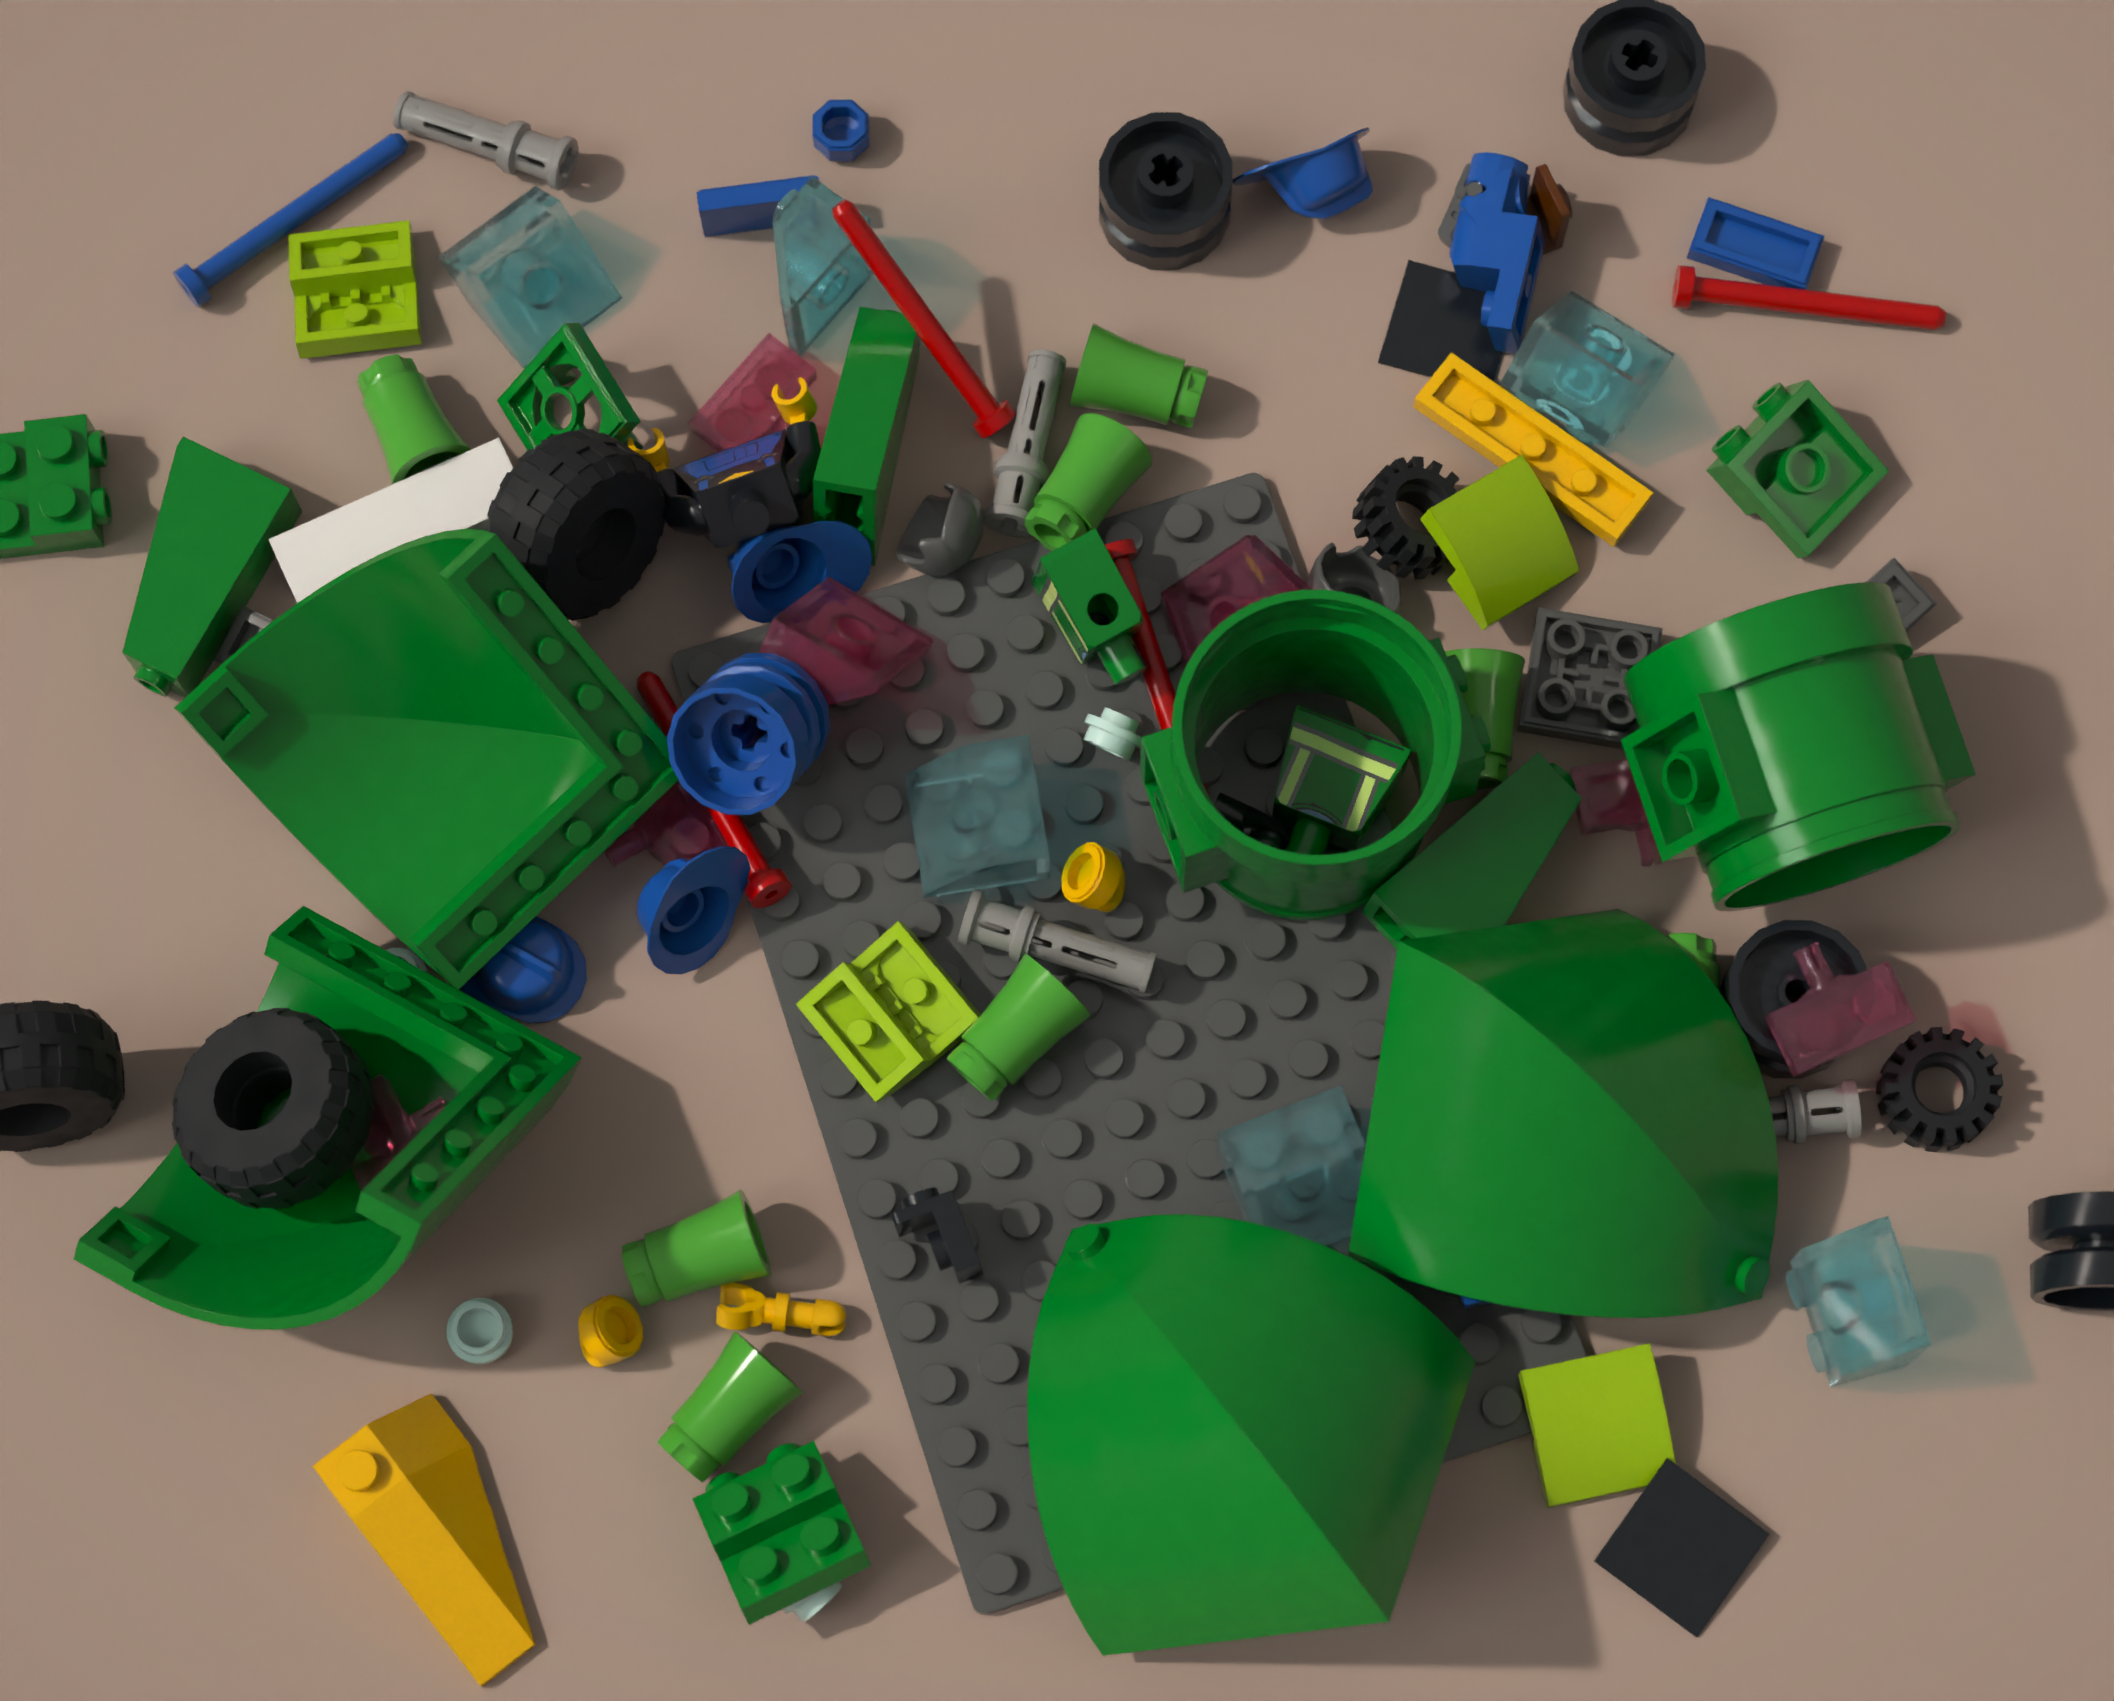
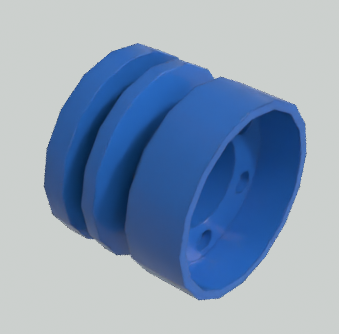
M746 653L726 662L673 715L667 735L670 765L681 786L702 805L726 815H752L773 806L824 751L831 729L828 703L817 681L796 662L774 653Z

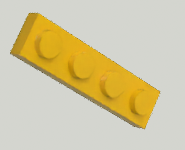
M1452 352L1414 399L1413 408L1496 466L1501 467L1522 454L1536 474L1552 504L1612 547L1618 544L1651 501L1653 495L1651 490Z

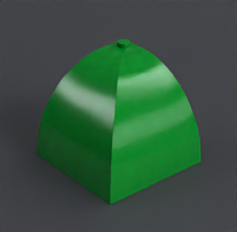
M479 529L450 530L424 536L381 553L350 569L272 621L174 707L238 779L322 866L393 935L456 990H459L678 781L669 762L667 737L495 533Z
M305 906L298 909L269 935L264 955L277 961L278 966L257 1012L270 1010L271 1008H289L290 1010L302 1013L305 1011L319 1018L343 1036L366 1063L372 1077L370 1079L375 1094V1111L372 1115L371 1131L365 1146H363L353 1161L354 1164L342 1178H338L326 1191L311 1200L307 1199L294 1204L293 1207L282 1209H255L243 1206L233 1199L225 1197L208 1185L188 1166L181 1156L178 1143H176L152 1175L121 1208L115 1206L78 1240L73 1258L98 1274L158 1306L193 1319L221 1326L250 1330H282L309 1326L335 1318L370 1298L388 1282L554 1107L570 1084L582 1058ZM291 1088L277 1094L264 1106L257 1120L256 1129L270 1123L284 1109L290 1097Z
M1620 909L1398 941L1348 1256L1403 1279L1449 1293L1506 1306L1568 1315L1606 1318L1673 1317L1719 1310L1762 1299L1764 1288L1770 1276L1769 1259L1778 1208L1779 1169L1776 1135L1770 1103L1760 1069L1735 1015L1710 978L1687 953L1670 938L1645 921Z
M1191 1214L1134 1217L1100 1224H1086L1072 1229L1045 1292L1034 1331L1027 1393L1028 1442L1037 1506L1056 1571L1074 1611L1101 1654L1106 1656L1390 1622L1476 1362L1459 1339L1436 1315L1412 1295L1383 1275L1349 1256L1287 1231L1247 1221Z

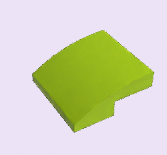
M410 220L288 235L289 281L294 294L295 344L300 359L422 344L417 270Z
M1522 454L1429 508L1420 518L1456 571L1447 581L1482 631L1573 577L1579 571L1574 551L1563 524L1545 489Z
M897 921L851 963L842 962L796 1003L797 1007L876 1103H880L947 1053L962 1040L961 1036L981 1016L910 928L900 921Z
M1650 1343L1522 1370L1518 1374L1534 1438L1531 1444L1547 1508L1647 1487L1666 1458L1675 1463L1666 1409Z

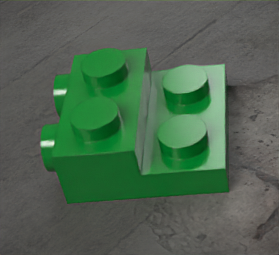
M1809 380L1786 387L1782 383H1777L1765 391L1752 406L1758 417L1745 430L1740 425L1733 427L1713 445L1711 450L1718 458L1706 470L1746 515L1757 513L1797 558L1809 556L1889 472L1886 466Z
M86 414L24 421V431L0 434V559L104 547L103 525L112 523V507L107 488L101 487L100 467L108 466V445L104 431L96 430Z
M814 1440L803 1446L795 1443L782 1444L769 1453L765 1464L743 1475L735 1472L719 1474L707 1484L705 1493L693 1498L710 1542L722 1564L748 1625L872 1566Z

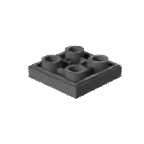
M1538 607L1518 732L1624 749L1621 739L1640 729L1623 681L1624 676L1641 659L1660 648L1663 628Z

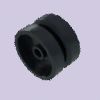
M1617 0L1598 8L1580 26L1571 51L1569 68L1563 85L1565 113L1576 133L1596 149L1620 157L1647 156L1670 146L1687 128L1706 70L1704 42L1694 24L1673 6L1655 0Z
M1152 112L1128 121L1109 138L1099 160V223L1108 243L1127 261L1150 270H1179L1202 261L1220 245L1230 223L1232 198V159L1222 138L1203 121L1179 112Z
M1782 920L1759 929L1738 949L1720 984V994L1730 1006L1741 1026L1760 1072L1772 1078L1802 1079L1827 1069L1848 1048L1852 1040L1860 1032L1872 1004L1871 976L1859 950L1839 931L1813 920ZM1786 995L1794 996L1799 1003L1794 1004L1790 1002Z
M2114 1191L2075 1192L2048 1196L2033 1201L2028 1206L2029 1239L2035 1245L2050 1253L2044 1254L2030 1264L2031 1299L2036 1303L2056 1308L2114 1311Z

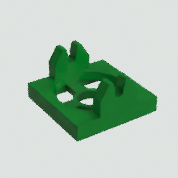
M580 322L564 323L497 399L527 451L534 449L541 444L542 440L552 435L578 429H587L584 425V404L593 394H595L601 404L602 419L599 433L603 432L627 446L628 438L632 437L636 448L640 450L644 448L638 437L632 432L641 422ZM579 368L582 373L579 379L571 387L563 386L577 378L572 369ZM560 394L567 397L572 407L571 421L566 428L560 427L554 417V402ZM542 395L543 398L541 402V407L539 408L540 397Z

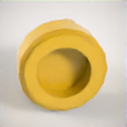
M1087 842L1079 846L1069 856L1064 865L1061 876L1062 891L1065 898L1070 902L1086 909H1096L1106 913L1114 911L1122 902L1125 892V872L1118 854L1113 850L1095 842Z
M616 1295L603 1296L582 1309L578 1319L579 1343L584 1358L591 1366L600 1368L619 1363L633 1356L640 1349L643 1341V1326L634 1307L624 1298Z

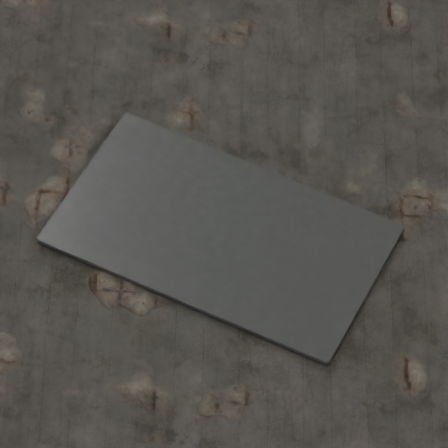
M1258 473L1242 475L1104 518L1097 528V532L1104 545L1123 539L1134 540L1138 557L1132 560L1131 564L1175 694L1185 667L1193 653L1206 636L1221 622L1238 610L1263 598L1284 592L1305 590L1266 481ZM1038 539L970 560L954 573L944 577H935L927 574L812 609L781 621L764 624L677 652L672 658V666L684 702L726 662L746 653H774L796 662L817 681L828 703L831 729L821 755L773 806L752 815H740L771 869H783L792 884L791 890L784 898L768 907L754 908L748 898L747 901L974 1610L981 1615L992 1614L1064 1590L1045 1538L1036 1501L1028 1442L1027 1393L1033 1337L1041 1304L1071 1230L1086 1224H1100L1150 1215L1191 1214L1216 1216L1252 1222L1287 1231L1348 1256L1397 950L1362 913L1364 907L1332 918L1296 920L1281 918L1255 910L1236 900L1216 883L1183 893L1140 778L1141 749L1135 747L1130 761L1083 740L1089 728V725L1084 723L1087 715L1092 714L1101 717L1105 707L1139 722L1140 724L1135 734L1140 737L1161 731L1142 672L1132 679L1115 686L1099 657L1084 665L1078 661L1031 583L1039 558L1052 552L1046 549ZM1089 614L1090 619L1098 625L1110 624L1107 618L1101 614ZM1285 693L1254 702L1227 719L1209 739L1197 762L1202 783L1207 785L1212 802L1215 803L1221 792L1272 816L1293 714L1297 705L1355 727L1346 700L1322 693ZM1385 806L1357 849L1371 845L1393 830ZM1287 826L1290 835L1293 828ZM1087 842L1098 843L1117 853L1125 872V892L1122 902L1114 911L1109 913L1096 909H1086L1074 904L1065 898L1062 891L1061 876L1064 865L1069 856L1079 846ZM1328 843L1324 855L1350 852V850ZM974 888L984 891L986 899L1022 910L1026 905L1036 907V911L1041 912L1040 919L1096 935L1147 953L1157 954L1145 993L1139 992L1135 988L1032 957L1057 978L1086 1007L1091 1017L1060 1039L1013 1086L1008 1083L1001 1094L992 1102L973 1087L946 1060L964 1042L961 1040L907 1084L880 1103H876L796 1005L798 1001L842 962L851 963L897 921H900L910 928L978 1012L982 1014L1004 987L1019 962L1010 960L1008 952L971 941L968 946L957 943L963 917ZM928 1188H937L939 1194L953 1190L984 1275L959 1284L953 1266L940 1271L927 1237L928 1233L938 1230L937 1224L899 1237L891 1214L903 1209L900 1203L901 1200L913 1193ZM1355 1259L1408 1292L1436 1315L1459 1339L1476 1361L1442 1463L1532 1434L1518 1377L1520 1371L1587 1357L1572 1315L1535 1311L1496 1303H1487L1463 1310L1460 1296L1403 1279Z

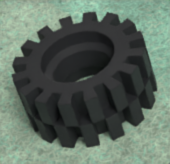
M1413 456L1408 463H1406L1404 457L1395 459L1390 466L1387 464L1360 493L1356 500L1359 503L1353 509L1352 519L1360 520L1354 528L1356 539L1367 537L1369 540L1362 547V550L1368 557L1377 551L1382 557L1376 565L1384 571L1392 563L1397 565L1395 576L1405 579L1413 571L1415 580L1424 579L1430 572L1432 575L1437 574L1450 562L1431 535L1419 533L1403 521L1396 505L1397 501L1406 502L1425 514L1429 508L1457 493L1453 486L1460 478L1453 472L1446 478L1441 476L1439 473L1443 465L1434 460L1425 469L1424 457Z
M1931 1027L1926 1034L1922 1035L1918 1031L1910 1035L1904 1043H1900L1884 1063L1880 1071L1882 1077L1876 1086V1094L1882 1095V1100L1878 1104L1881 1116L1889 1115L1891 1122L1887 1127L1894 1135L1901 1130L1907 1135L1904 1143L1915 1147L1918 1142L1926 1144L1925 1151L1937 1152L1941 1147H1947V1151L1959 1149L1965 1142L1969 1144L1989 1125L1994 1118V1113L2001 1105L2003 1096L1998 1095V1090L2003 1086L2002 1074H1994L1993 1068L1998 1062L1993 1053L1985 1057L1979 1051L1984 1045L1979 1039L1975 1037L1969 1043L1962 1039L1965 1031L1953 1028L1949 1034H1943L1942 1027ZM1929 1067H1943L1952 1071L1959 1078L1963 1087V1100L1960 1107L1947 1113H1938L1926 1108L1918 1099L1915 1090L1916 1078L1922 1070Z

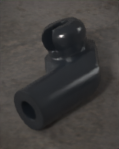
M1220 792L1214 805L1227 821L1242 833L1260 843L1280 850L1285 849V846L1289 844L1290 835L1287 826L1283 822Z

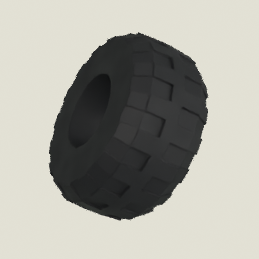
M578 429L552 435L542 440L541 444L534 449H529L518 459L519 462L511 472H507L499 485L500 489L495 499L491 501L487 513L489 518L488 524L484 530L495 533L568 620L575 621L596 616L603 609H610L620 602V598L629 590H632L640 581L642 573L648 564H651L657 552L656 547L659 538L663 535L665 526L663 514L666 505L662 486L656 475L657 471L650 462L627 445L603 432L598 433L592 429Z
M33 1000L32 1002L0 1004V1151L22 1152L64 1145L66 1142L87 1137L93 1131L107 1125L112 1116L115 1115L125 1096L124 1065L117 1032H114L111 1026L98 1013L91 1009H83L77 1004Z
M271 1008L270 1010L260 1012L253 1011L237 1017L230 1024L217 1029L205 1040L206 1042L197 1053H193L184 1068L180 1083L178 1082L172 1103V1106H174L173 1135L181 1150V1156L188 1166L217 1192L243 1206L255 1209L293 1207L294 1204L307 1199L311 1200L326 1191L338 1178H342L354 1164L353 1161L363 1146H365L371 1131L370 1125L373 1112L375 1111V1094L370 1079L372 1077L366 1063L355 1052L356 1050L328 1024L305 1011L302 1013L290 1010L289 1008ZM291 1088L290 1097L284 1109L270 1123L256 1129L257 1120L264 1106L277 1094Z

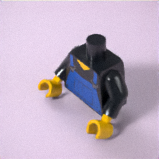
M802 377L798 378L801 390L792 399L786 400L779 384L774 385L771 395L784 421L790 424L787 429L779 430L677 466L674 469H667L670 464V458L664 435L659 429L651 428L656 445L648 450L636 448L632 437L628 438V447L650 462L657 471L656 475L661 483L666 505L663 518L671 529L683 534L704 535L715 548H724L789 525L801 518L804 499L813 492V478L821 452L816 424L810 421L817 412V403Z

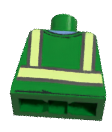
M1096 528L1039 558L1031 583L1078 661L1084 665L1099 657L1115 686L1132 679L1146 670L1148 665L1132 639V636L1139 632L1144 622L1142 614ZM1089 614H1101L1107 618L1110 624L1098 625L1090 619Z
M1297 705L1293 714L1272 817L1293 828L1289 844L1285 846L1284 851L1308 855H1324L1328 843L1346 850H1356L1403 778L1411 749Z

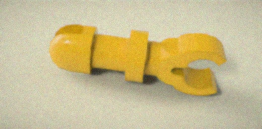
M729 1283L721 1286V1304L717 1306L716 1324L725 1329L745 1330L749 1327H756L765 1323L772 1324V1331L785 1333L788 1326L812 1329L811 1335L831 1337L840 1334L846 1326V1310L839 1302L816 1298L815 1303L790 1300V1293L777 1292L776 1298H769L752 1287L740 1283ZM727 1305H736L739 1307H728Z

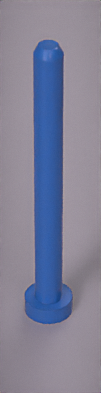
M400 133L389 134L192 270L186 263L173 272L175 279L189 299L199 308L211 299L208 289L404 155L408 148V143Z

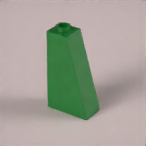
M860 306L813 478L814 523L820 521H841L856 527L868 540L872 553L871 565L875 566L920 356V337L902 313L894 310H878Z
M184 436L176 447L122 651L136 672L133 677L134 680L146 689L164 697H167L170 690L186 697L200 684L242 605H247L276 557L268 539L292 529L302 513V509L291 488Z
M1537 752L1374 891L1362 913L1396 950L1400 940L1505 925L1582 800V797L1575 791L1576 788L1572 778L1562 767L1555 763H1549Z

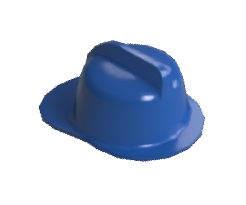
M1368 127L1360 129L1324 148L1255 168L1237 176L1232 182L1234 185H1246L1267 180L1293 212L1306 218L1315 219L1336 216L1368 199L1372 193V182L1358 142L1359 139L1370 132V129Z
M820 521L800 526L786 525L741 541L735 553L727 556L728 568L733 573L731 594L735 607L749 620L769 623L797 616L803 612L852 597L860 590L870 574L872 553L868 540L856 527L844 522Z
M720 846L704 851L691 860L680 858L669 861L659 872L650 878L643 887L637 901V918L642 930L648 937L647 953L655 967L666 974L682 975L700 968L715 956L728 937L735 911L748 882L751 867L745 853L736 847Z
M535 916L472 976L460 990L511 1018L526 1023L550 1022L568 1013L581 998L587 981L586 961L575 940L562 929Z

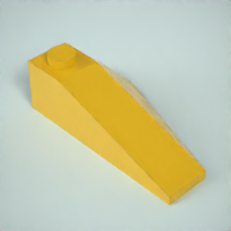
M432 1393L366 1424L312 1466L355 1525L481 1687H484L536 1646L513 1572L510 1569L497 1529L498 1525L480 1477L479 1466L473 1448Z

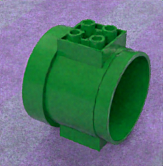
M1861 582L1831 586L1796 594L1739 612L1699 628L1662 646L1641 659L1624 676L1623 681L1640 729L1621 739V743L1662 862L1697 856L1703 873L1708 876L1712 888L1711 898L1716 910L1739 911L1752 909L1823 891L1878 872L1921 854L1949 839L1960 830L1961 823L1957 812L1952 810L1946 793L1948 789L1973 777L1976 773L1933 654L1910 658L1913 649L1892 590L1888 585L1877 582Z
M1320 589L1280 593L1251 603L1221 622L1206 636L1185 667L1174 700L1172 727L1141 737L1140 778L1183 893L1216 883L1236 900L1255 910L1281 918L1296 920L1332 918L1364 907L1374 891L1416 856L1425 833L1436 820L1442 807L1445 804L1475 794L1481 771L1485 770V752L1491 750V742L1480 714L1470 715L1462 696V693L1468 690L1467 681L1458 657L1455 654L1447 657L1439 637L1428 641L1419 630L1396 612L1372 600L1341 591ZM1292 692H1313L1339 697L1366 709L1376 716L1392 731L1402 746L1411 749L1409 759L1417 780L1419 800L1409 815L1394 830L1364 848L1331 855H1308L1276 849L1258 842L1235 828L1225 819L1212 802L1202 783L1197 767V762L1207 742L1227 719L1248 705L1264 698Z

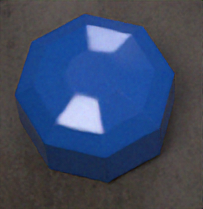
M828 100L813 114L812 137L814 147L829 161H854L870 146L869 114L853 100Z

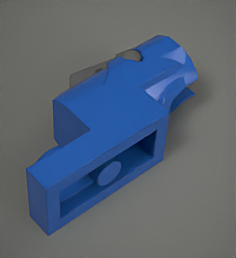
M1489 152L1475 153L1471 163L1467 164L1454 191L1455 194L1439 227L1438 235L1441 242L1450 248L1449 255L1460 286L1486 292L1481 310V325L1488 328L1495 351L1519 354L1545 246V239L1538 216L1527 215V194L1531 175L1527 174L1528 166L1516 158Z

